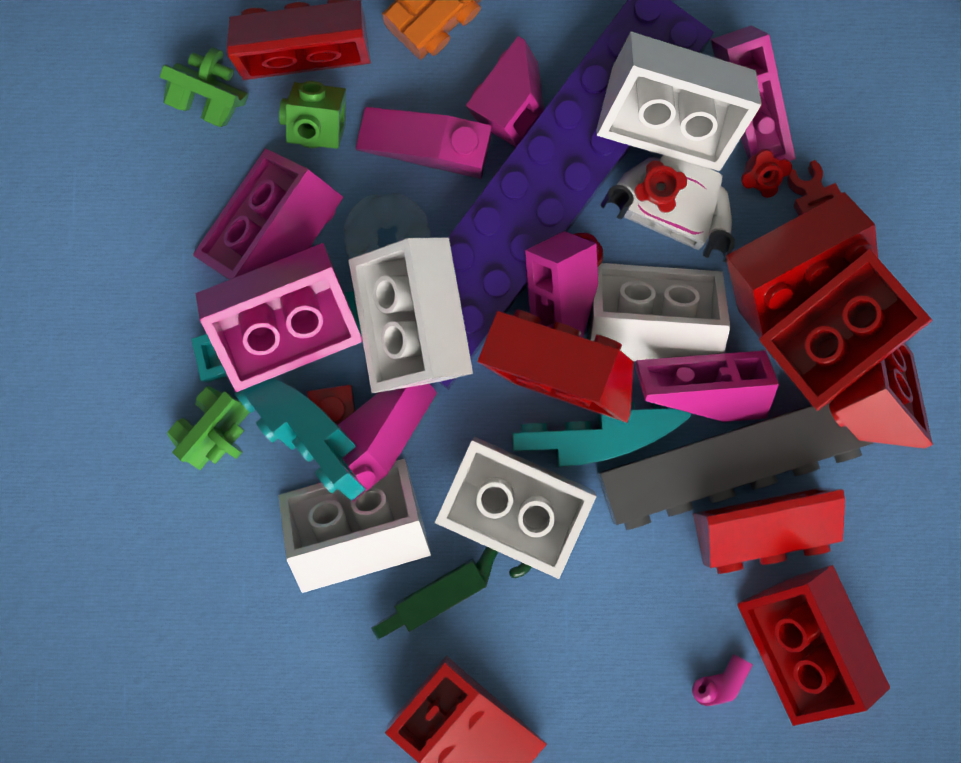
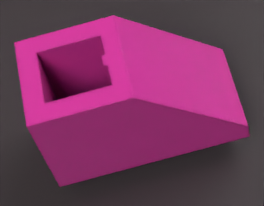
M519 36L501 54L496 66L484 82L474 90L471 99L466 104V107L477 122L492 125V133L517 147L544 111L538 61L526 41Z

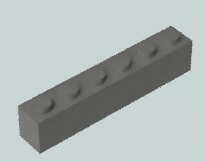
M829 403L819 411L810 405L597 473L613 524L619 525L624 523L626 530H630L651 523L649 515L663 510L667 511L668 517L694 509L692 501L707 496L710 503H715L736 496L734 488L748 483L751 484L752 490L778 482L776 474L792 470L794 476H799L820 469L818 461L834 456L836 463L860 457L862 456L860 448L874 443L859 441L847 426L840 427L830 412Z

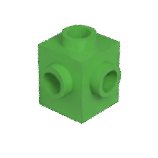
M316 81L294 82L288 99H281L279 109L280 125H286V143L301 144L306 148L326 147L339 149L346 125V88L324 86Z

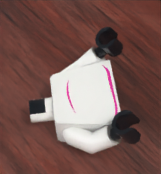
M665 155L661 159L649 157L624 173L619 182L609 189L600 205L604 209L607 203H614L620 209V213L617 216L618 219L627 218L694 249L699 250L706 243L703 250V256L709 258L712 249H717L724 255L723 262H727L726 255L730 254L735 246V239L731 235L732 215L729 196L726 189L721 186L723 175L707 167ZM654 160L661 161L664 166L671 167L676 172L684 173L687 178V186L679 191L675 198L676 207L669 213H662L657 205L649 201L641 202L635 196V187L642 183L647 175V164ZM658 183L657 189L662 191L665 189V185Z

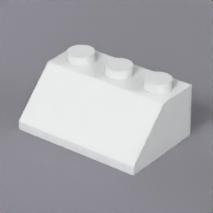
M630 32L612 67L596 129L597 136L720 171L762 105L756 70Z
M407 238L348 260L372 393L441 382L473 374L449 238Z
M610 263L600 264L598 267V287L589 315L588 340L594 341L596 335L613 339L622 344L621 351L632 361L725 353L730 321L723 271Z
M474 436L435 523L560 579L597 496L595 490Z
M405 458L395 461L389 473L354 502L339 489L333 494L330 493L322 483L278 495L286 559L302 593L431 556L424 523Z

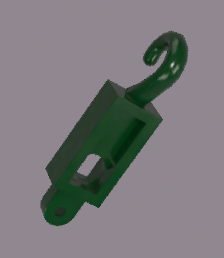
M486 546L477 563L472 558L398 601L394 606L397 612L371 627L377 640L403 625L410 632L486 588L498 551ZM521 562L520 565L510 569L509 575L514 579L522 577L532 567Z

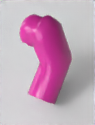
M733 654L722 674L699 678L694 682L692 686L694 698L704 706H714L733 701L737 697L753 664Z

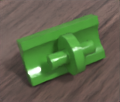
M214 47L209 49L205 57L194 52L190 55L188 64L200 69L199 72L180 63H176L173 67L165 64L159 76L167 80L164 104L187 111L191 108L195 93L202 95L207 100L201 119L218 127L227 126L235 108L245 106L249 93L216 79L219 77L230 81L234 70L222 65L223 51Z
M207 386L196 398L195 405L205 413L196 425L182 418L177 420L167 431L168 437L176 447L172 453L180 461H186L199 470L209 460L216 464L225 453H228L235 459L243 453L241 448L234 442L245 431L240 426V423L250 413L237 398L225 391L221 393Z

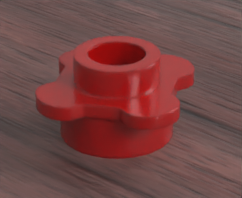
M762 149L747 161L745 172L741 176V183L747 189L755 188L759 190L765 198L773 197L777 194L778 186L782 179L791 173L792 164L788 159H777L769 149ZM767 171H770L767 177H763Z
M651 161L646 166L647 175L645 179L635 187V196L641 202L649 201L657 205L660 212L669 213L676 207L675 198L677 194L687 186V178L684 173L676 172L673 168L664 166L661 161ZM663 183L665 189L662 191L658 190L657 184Z

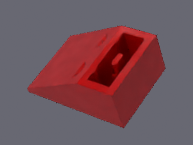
M447 655L389 721L385 731L388 737L418 763H532L547 745L543 739Z

